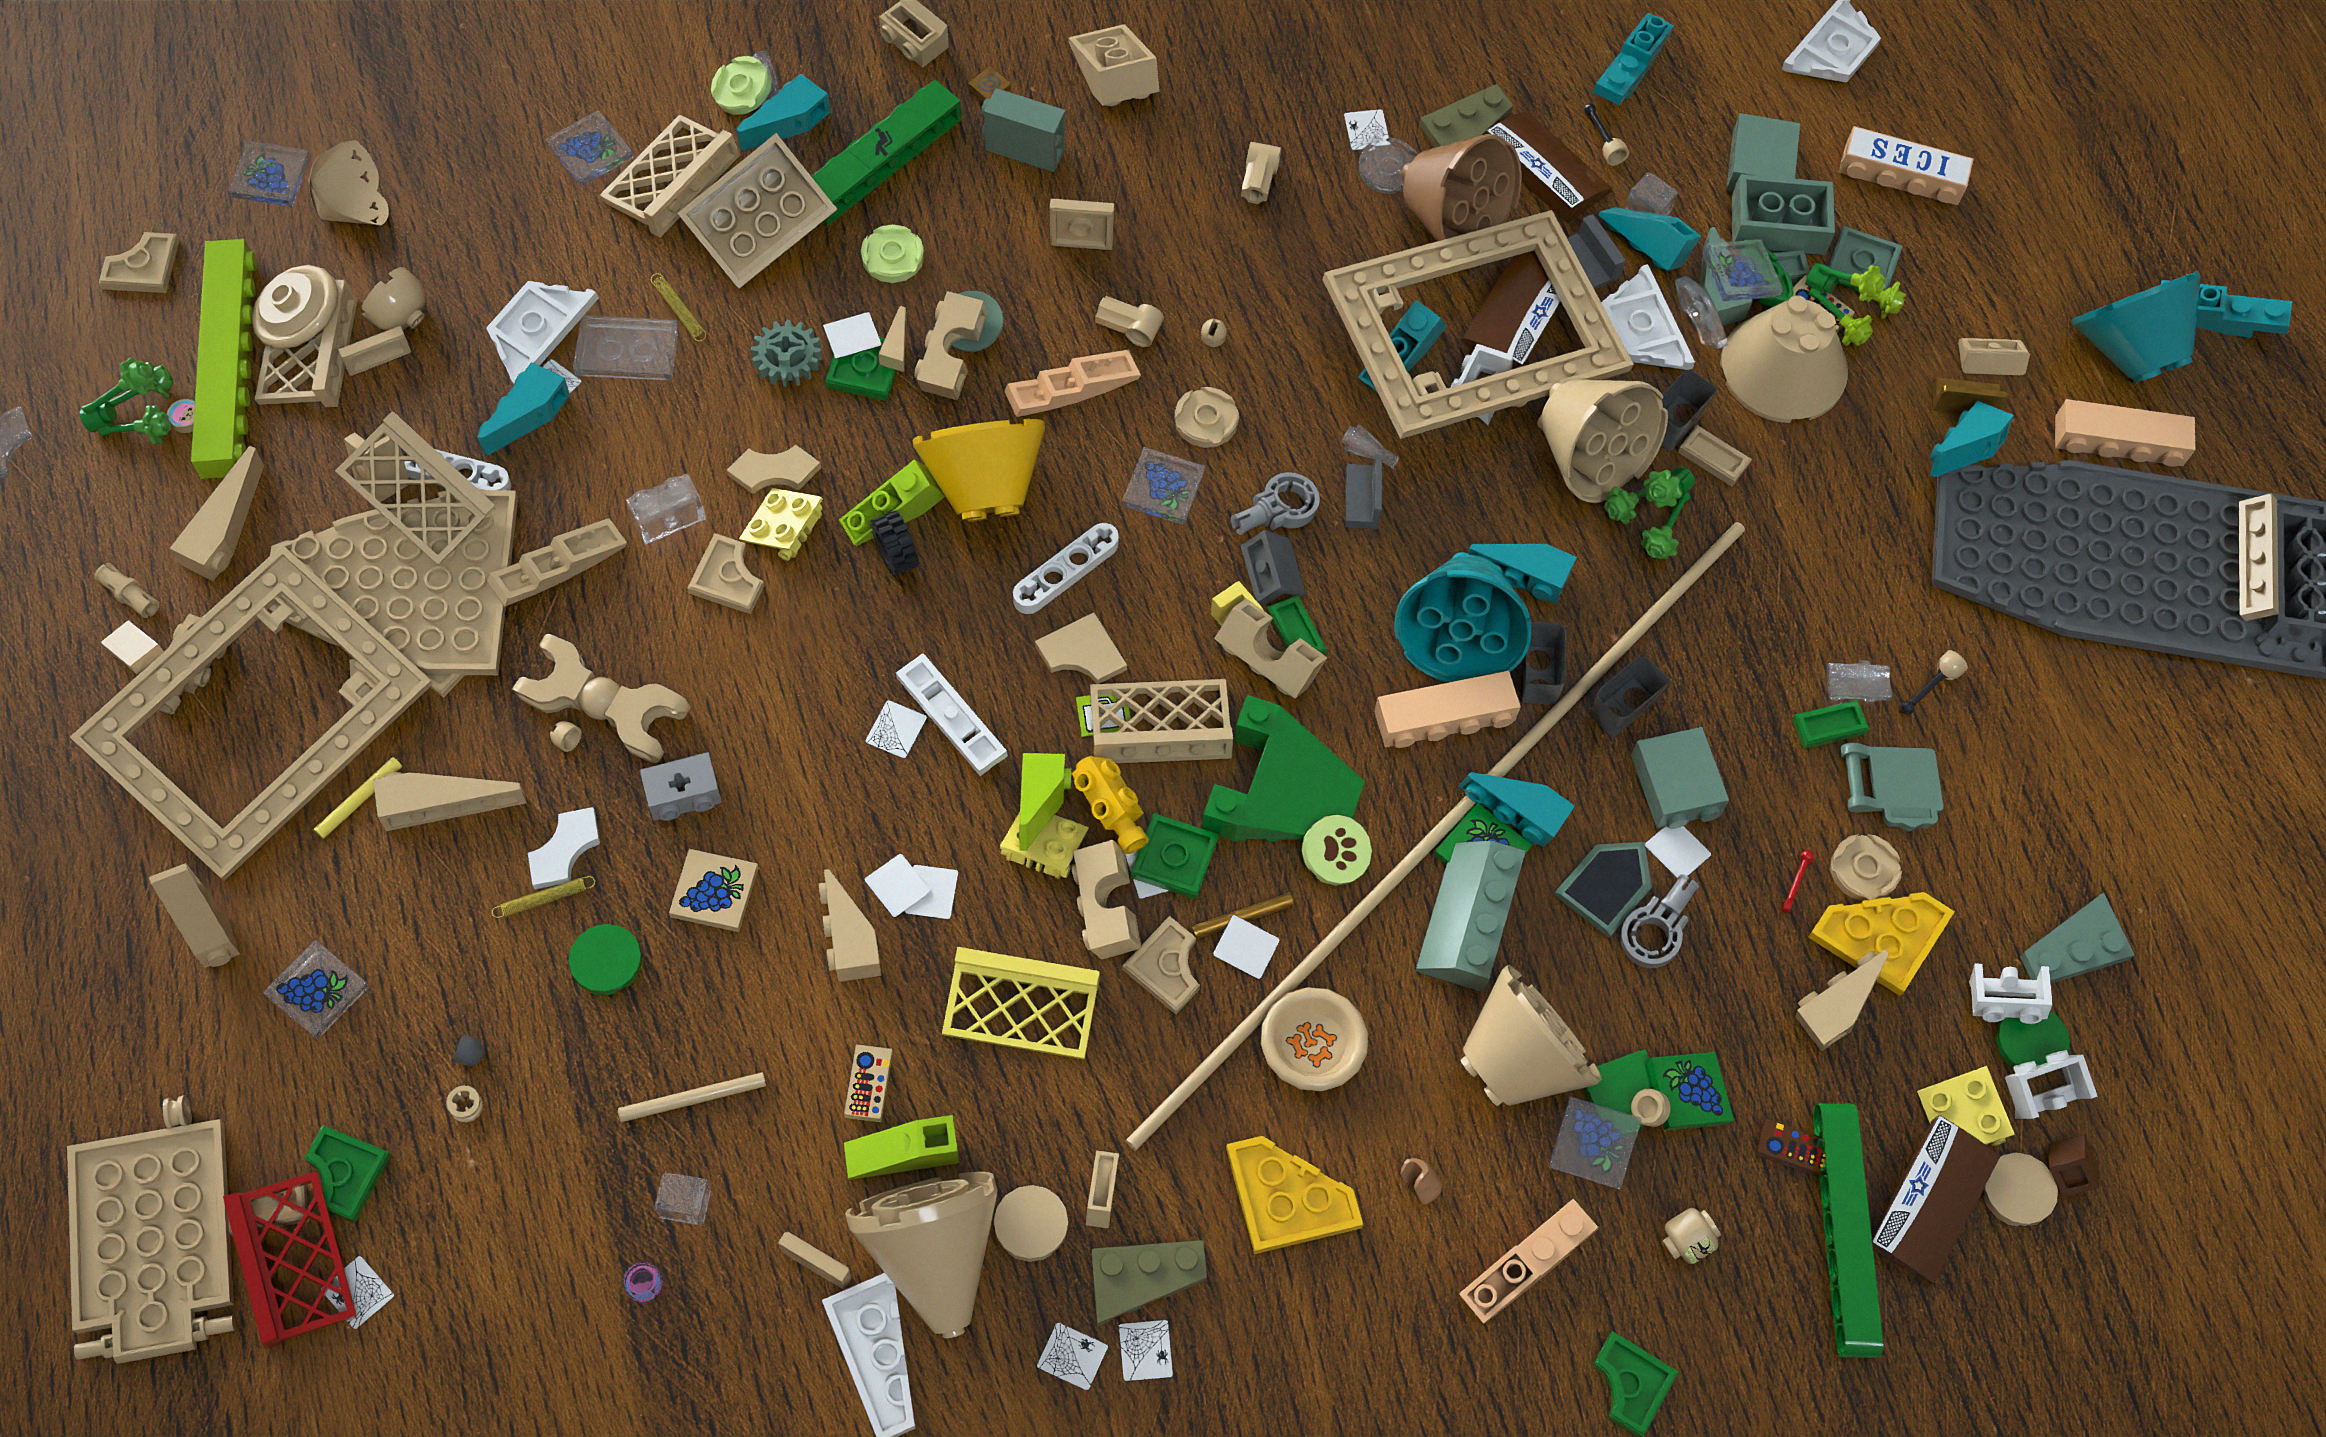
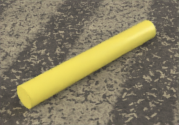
M392 757L313 830L324 839L375 792L373 779L383 778L388 773L397 772L402 768V765Z

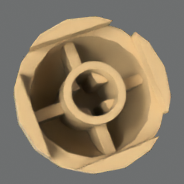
M399 267L389 273L393 279L387 284L380 281L372 289L361 308L365 311L361 315L380 330L388 331L398 326H401L402 330L408 326L413 329L425 316L422 310L425 307L426 295L422 284L405 267Z

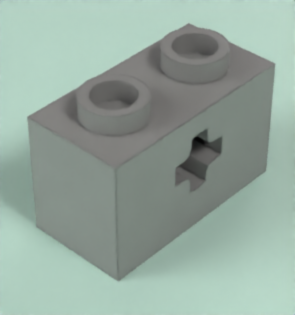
M709 752L640 770L653 821L659 819L663 821L673 820L682 813L693 810L698 812L707 811L715 805L722 803ZM685 787V791L679 792L680 788Z

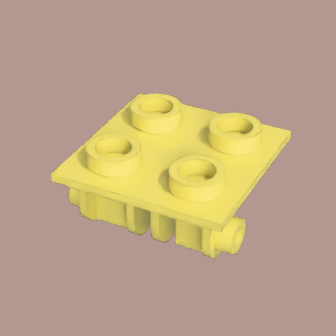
M772 488L739 540L778 548L780 550L778 555L782 559L789 561L791 557H796L802 545L801 542L807 540L806 534L812 532L813 526L821 518L822 506L820 503L823 498Z
M1019 812L1000 845V849H1002L1001 854L1006 856L1008 861H1014L1022 865L1026 862L1027 868H1030L1033 861H1036V871L1040 872L1044 864V873L1055 876L1057 879H1060L1061 876L1067 878L1071 870L1070 863L1074 857L1073 851L1078 850L1089 827L1054 815L1028 850L1020 851Z
M1987 1066L1917 1091L1930 1123L1932 1119L1940 1115L1964 1129L1984 1144L1991 1143L1992 1146L2006 1142L2005 1138L2015 1135Z

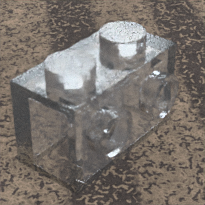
M688 473L679 477H671L663 484L649 490H640L632 497L626 499L631 519L645 545L706 519L701 497Z

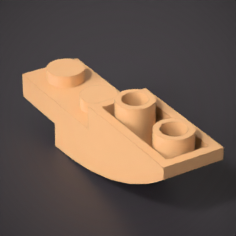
M1572 1199L1518 1246H1514L1460 1292L1459 1295L1482 1323L1485 1324L1567 1258L1575 1248L1598 1230V1226L1580 1205Z

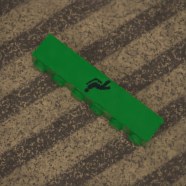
M934 80L926 87H921L907 102L898 105L884 120L875 123L870 131L861 138L852 141L848 148L837 157L829 159L825 166L814 175H810L838 209L824 220L823 223L829 226L962 120L961 100L938 81Z

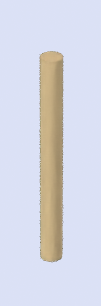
M761 1072L618 1108L620 1122L765 1087L764 1074Z

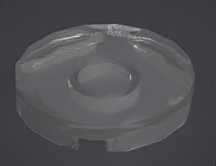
M1386 138V141L1380 142L1377 139L1370 142L1363 148L1359 157V174L1363 182L1371 189L1381 193L1396 194L1402 192L1404 180L1401 177L1402 169L1406 163H1411L1418 155L1415 149L1408 143L1396 138Z

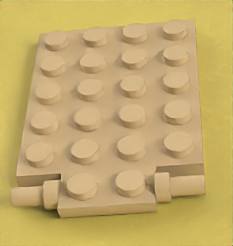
M221 1119L67 1146L72 1331L80 1334L112 1328V1334L102 1335L101 1340L75 1344V1358L80 1360L103 1355L105 1359L113 1357L114 1361L120 1364L197 1349V1342L208 1340L210 1335L235 1331L236 1320L234 1315L210 1320L206 1316L195 1318V1312L234 1305L231 1238L228 1215L223 1196L228 1195L224 1122Z

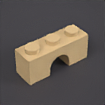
M947 291L944 301H939L935 312V319L937 321L934 330H929L926 336L925 348L927 350L924 359H919L915 368V378H917L916 380L922 391L954 400L959 399L968 370L964 360L950 356L948 351L951 345L960 339L979 341L988 314L984 301Z
M1246 598L1232 608L1214 639L1222 644L1225 651L1238 656L1249 664L1252 671L1259 675H1264L1275 683L1279 691L1296 699L1309 688L1327 657L1301 638L1290 645L1285 652L1274 649L1269 644L1266 635L1267 628L1273 617Z
M1114 840L1073 851L1075 864H1072V874L1080 888L1081 896L1077 897V905L1081 916L1085 919L1086 929L1082 931V936L1086 948L1091 950L1100 959L1141 949L1136 915L1124 905L1112 909H1107L1106 906L1108 895L1113 889L1130 883L1126 857L1121 847Z

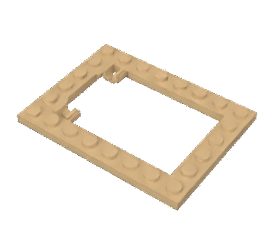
M1552 210L1325 272L1322 279L1400 439L1548 396L1550 389L1558 382L1566 383L1575 379L1602 380L1630 372L1634 365ZM1534 250L1580 336L1585 349L1447 389L1438 372L1434 373L1432 371L1421 374L1412 380L1380 316L1383 310L1389 306L1392 307L1393 311L1403 307L1404 303L1397 288ZM1431 386L1434 392L1428 394L1425 388Z
M282 545L73 733L70 738L214 873L225 881L430 688L433 683L421 670ZM275 603L280 605L271 614L267 611ZM298 615L304 621L309 618L356 661L354 667L359 671L354 673L338 691L354 707L222 829L129 743L126 738L257 619L274 634H277L283 629L282 625L289 617L295 618ZM367 685L371 691L362 698L357 692L362 686Z

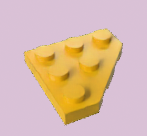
M1925 892L1910 894L1909 897L1895 899L1886 897L1865 900L1860 904L1843 906V904L1830 905L1808 938L1855 968H1859L1856 963L1868 953L1874 951L1878 955L1886 949L1889 955L1877 982L1898 996H1901L1955 911Z
M1264 1136L1227 1144L1226 1150L1254 1254L1337 1235L1363 1227L1354 1190L1342 1182L1334 1181L1310 1163L1276 1147L1274 1142Z

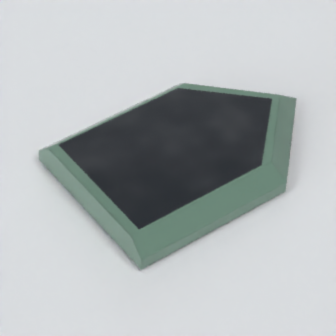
M1645 842L1595 845L1557 889L1554 896L1610 938L1652 888Z

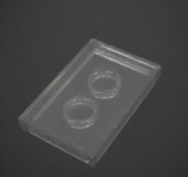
M584 315L580 320L573 365L574 375L672 380L679 330L678 320Z

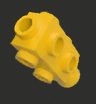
M1088 756L1079 761L1076 765V770L1071 774L1074 777L1076 788L1084 793L1092 806L1093 816L1096 819H1100L1106 830H1114L1119 837L1117 842L1125 854H1131L1140 850L1147 844L1149 839L1142 827L1136 826L1134 822L1144 813L1137 803L1138 798L1136 794L1127 787L1120 776L1121 771L1118 765L1110 758ZM1085 780H1089V783H1088L1087 786H1086V784H1085ZM1103 806H1106L1105 814L1102 812Z

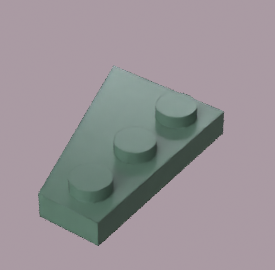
M2103 892L2027 949L2020 958L2031 980H2037L2041 966L2049 967L2050 984L2128 961L2134 956V953Z

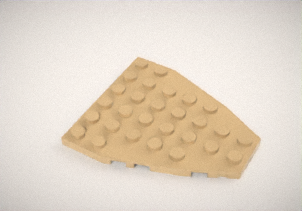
M479 490L495 504L496 509L439 566L377 509L332 522L334 527L314 534L311 530L299 535L295 540H286L271 546L270 556L282 545L285 546L425 674L498 675L506 606L504 607L487 582L489 573L511 566L518 504L516 491ZM446 491L438 492V498L427 500L426 503H446ZM450 494V503H460ZM418 498L407 501V504L422 503L419 502ZM422 508L401 509L402 523L407 528L422 527ZM426 508L427 527H447V508ZM451 508V527H465L475 518L466 508ZM397 509L389 510L397 517ZM461 531L452 532V540H453ZM413 532L423 541V532ZM427 532V546L438 555L448 545V533ZM275 603L267 611L271 614L280 605ZM297 615L295 618L289 617L285 620V622L328 643L339 646L309 618L304 621Z

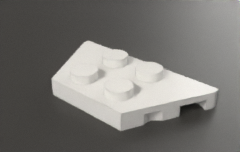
M1837 0L1784 61L1782 70L1847 83L1876 49L1881 37L1868 24L1867 18L1862 11H1855L1850 4V0Z
M1648 264L1643 265L1636 276L1630 281L1626 280L1619 286L1616 293L1610 294L1601 303L1632 362L1690 370L1693 368L1695 361Z
M528 281L488 325V333L513 384L518 374L524 372L531 362L540 366L599 299L594 290L586 289V292L569 290L568 286H547L544 283Z

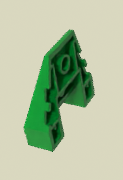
M1247 695L1236 724L1234 742L1261 750L1263 754L1248 794L1214 784L1203 814L1202 829L1217 833L1220 837L1232 841L1246 842V839H1267V842L1300 840V843H1303L1304 836L1312 825L1326 816L1342 815L1353 819L1365 781L1280 705Z

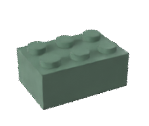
M1740 174L1732 194V247L1742 248L1744 240L1747 239L1772 251L1788 252L1803 250L1807 254H1826L1835 234L1833 182Z

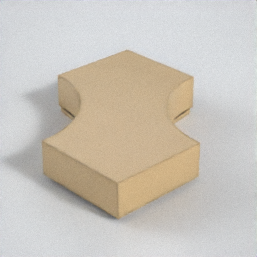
M796 444L785 452L770 455L761 454L749 448L727 469V473L730 478L752 494L766 486L776 484L788 485L800 490L821 469V464Z

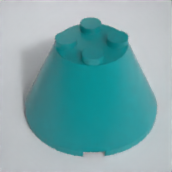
M2198 270L2071 319L2072 324L2129 379L2132 378L2134 383L2162 374L2161 367H2163L2165 372L2192 363L2191 356L2194 353L2201 282L2200 272Z
M1459 552L1452 559L1415 583L1403 595L1396 610L1394 631L1396 639H1399L1400 644L1405 650V657L1416 668L1435 679L1444 682H1454L1504 671L1511 672L1523 660L1529 649L1532 623L1527 607L1503 576V571L1499 566L1494 565L1485 558Z

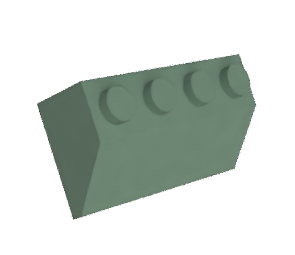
M1495 841L1455 844L1451 861L1447 862L1416 966V972L1484 992L1490 979L1526 851Z

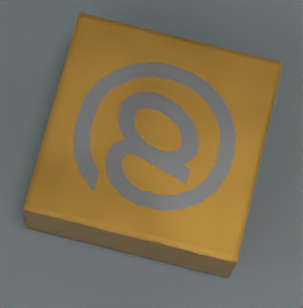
M988 67L968 83V90L983 103L985 99L991 98L995 88L1007 92L1011 91V83L992 67Z

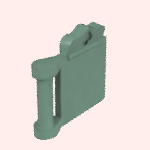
M1847 743L1841 746V758L1846 760L1851 796L1847 800L1850 812L1882 811L1883 822L1886 826L1900 827L1908 832L1920 827L1930 828L1937 823L1938 813L1942 811L1944 806L1936 753L1933 749L1871 747L1859 743ZM1868 758L1873 798L1864 794L1860 759Z

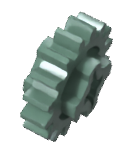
M786 320L785 326L781 327L777 321L773 322L774 329L772 330L763 327V337L755 336V346L751 347L754 369L759 370L760 377L763 379L769 376L770 384L772 385L778 380H782L783 387H787L788 382L791 380L797 386L800 385L801 377L810 380L812 378L810 370L818 371V361L822 360L819 337H814V330L810 328L804 331L802 322L793 327L790 320Z

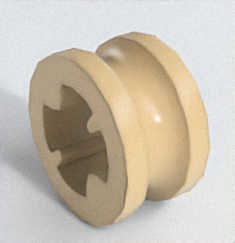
M462 1085L456 1087L447 1097V1109L454 1119L459 1122L468 1123L474 1121L483 1110L482 1098L470 1086ZM469 1096L473 1106L470 1109L465 1107L466 1111L461 1112L457 1102L460 1099L465 1101L464 1097Z
M186 1095L179 1096L177 1101H173L172 1098L164 1099L163 1117L167 1128L191 1124V1107Z

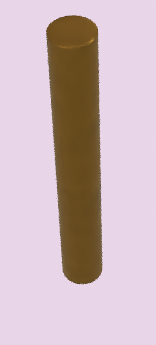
M1290 893L1268 899L1190 926L1191 933L1196 939L1225 930L1233 915L1248 922L1294 906L1293 898Z

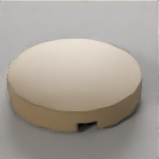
M1201 387L1200 390L1194 392L1191 390L1183 395L1177 403L1174 419L1176 429L1183 439L1192 445L1208 448L1217 447L1231 439L1237 430L1239 412L1235 406V401L1224 391L1212 387Z
M1870 834L1867 836L1852 835L1842 841L1831 857L1830 866L1833 880L1840 890L1859 901L1885 898L1891 894L1901 879L1902 870L1899 864L1901 862L1899 855L1890 843Z
M2015 1152L2000 1157L1983 1189L1985 1194L1983 1198L1986 1206L1994 1216L2006 1224L2012 1226H2033L2052 1213L2057 1203L2058 1187L2051 1171L2043 1162L2031 1155Z
M1034 1185L1018 1187L1005 1195L997 1206L994 1217L996 1239L1003 1249L1015 1259L1028 1262L1044 1260L1052 1255L1065 1241L1068 1230L1066 1208L1060 1198L1047 1188Z

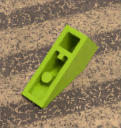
M1023 753L1019 824L1020 851L1028 850L1063 805L1064 789H1071V768H1065V754Z

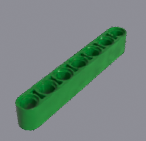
M1816 1103L1813 1111L1814 1135L1823 1138L1819 1139L1817 1146L1821 1147L1822 1153H1825L1824 1168L1820 1169V1171L1827 1173V1175L1819 1174L1837 1351L1840 1358H1880L1883 1351V1335L1858 1111L1854 1103Z

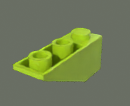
M914 459L840 518L839 521L852 543L858 546L874 538L871 520L893 511H898L904 523L923 515L941 501L945 495L927 467Z
M953 1115L915 1120L844 1143L848 1180L959 1163Z

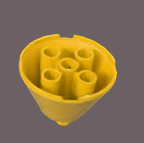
M1024 419V424L1010 425L1009 420L952 427L931 432L930 440L923 441L922 436L915 437L913 439V447L956 514L962 516V520H968V522L986 520L987 513L994 512L995 515H1000V517L1014 516L1020 514L1019 507H1022L1025 501L1045 432V422L1038 419Z

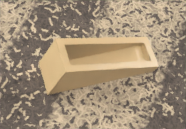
M899 307L879 352L880 365L905 372L906 307Z
M1096 1151L1087 1207V1226L1109 1228L1119 1158L1118 1153Z

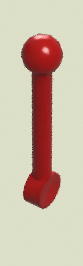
M1805 850L1801 853V865L1781 911L1787 914L1793 905V900L1807 866L1814 860V853L1810 850Z

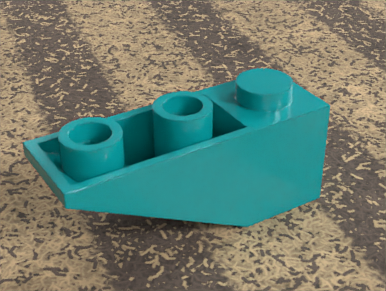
M802 74L793 81L787 82L778 94L771 100L765 101L757 112L740 123L736 129L739 149L745 151L761 146L776 133L781 139H785L810 131L830 113L828 93Z
M1617 207L1600 211L1598 215L1606 221L1609 229L1625 236L1634 249L1645 252L1652 258L1653 264L1662 270L1670 271L1682 267L1701 238V235L1678 217Z
M1417 300L1414 301L1389 335L1407 372L1430 350L1447 327L1441 317ZM1364 368L1358 378L1377 392L1366 368Z
M532 362L524 372L519 373L511 391L507 396L500 399L495 413L479 429L477 437L483 453L490 455L553 420L570 396L565 377Z
M1977 401L1970 411L1964 410L1956 428L1951 426L1946 433L1943 443L1935 445L1929 461L1933 462L1930 476L1937 477L1993 457L2006 441L2014 415L1980 401Z
M1471 544L1468 552L1469 555L1485 558L1494 565L1499 566L1503 571V576L1513 588L1518 587L1532 593L1539 600L1550 601L1554 604L1557 603L1577 558L1548 544Z
M1470 772L1458 786L1465 791V795L1470 800L1478 804L1482 803L1493 811L1494 816L1499 821L1511 824L1522 832V836L1527 841L1539 844L1542 847L1554 838L1575 807V805L1547 785Z

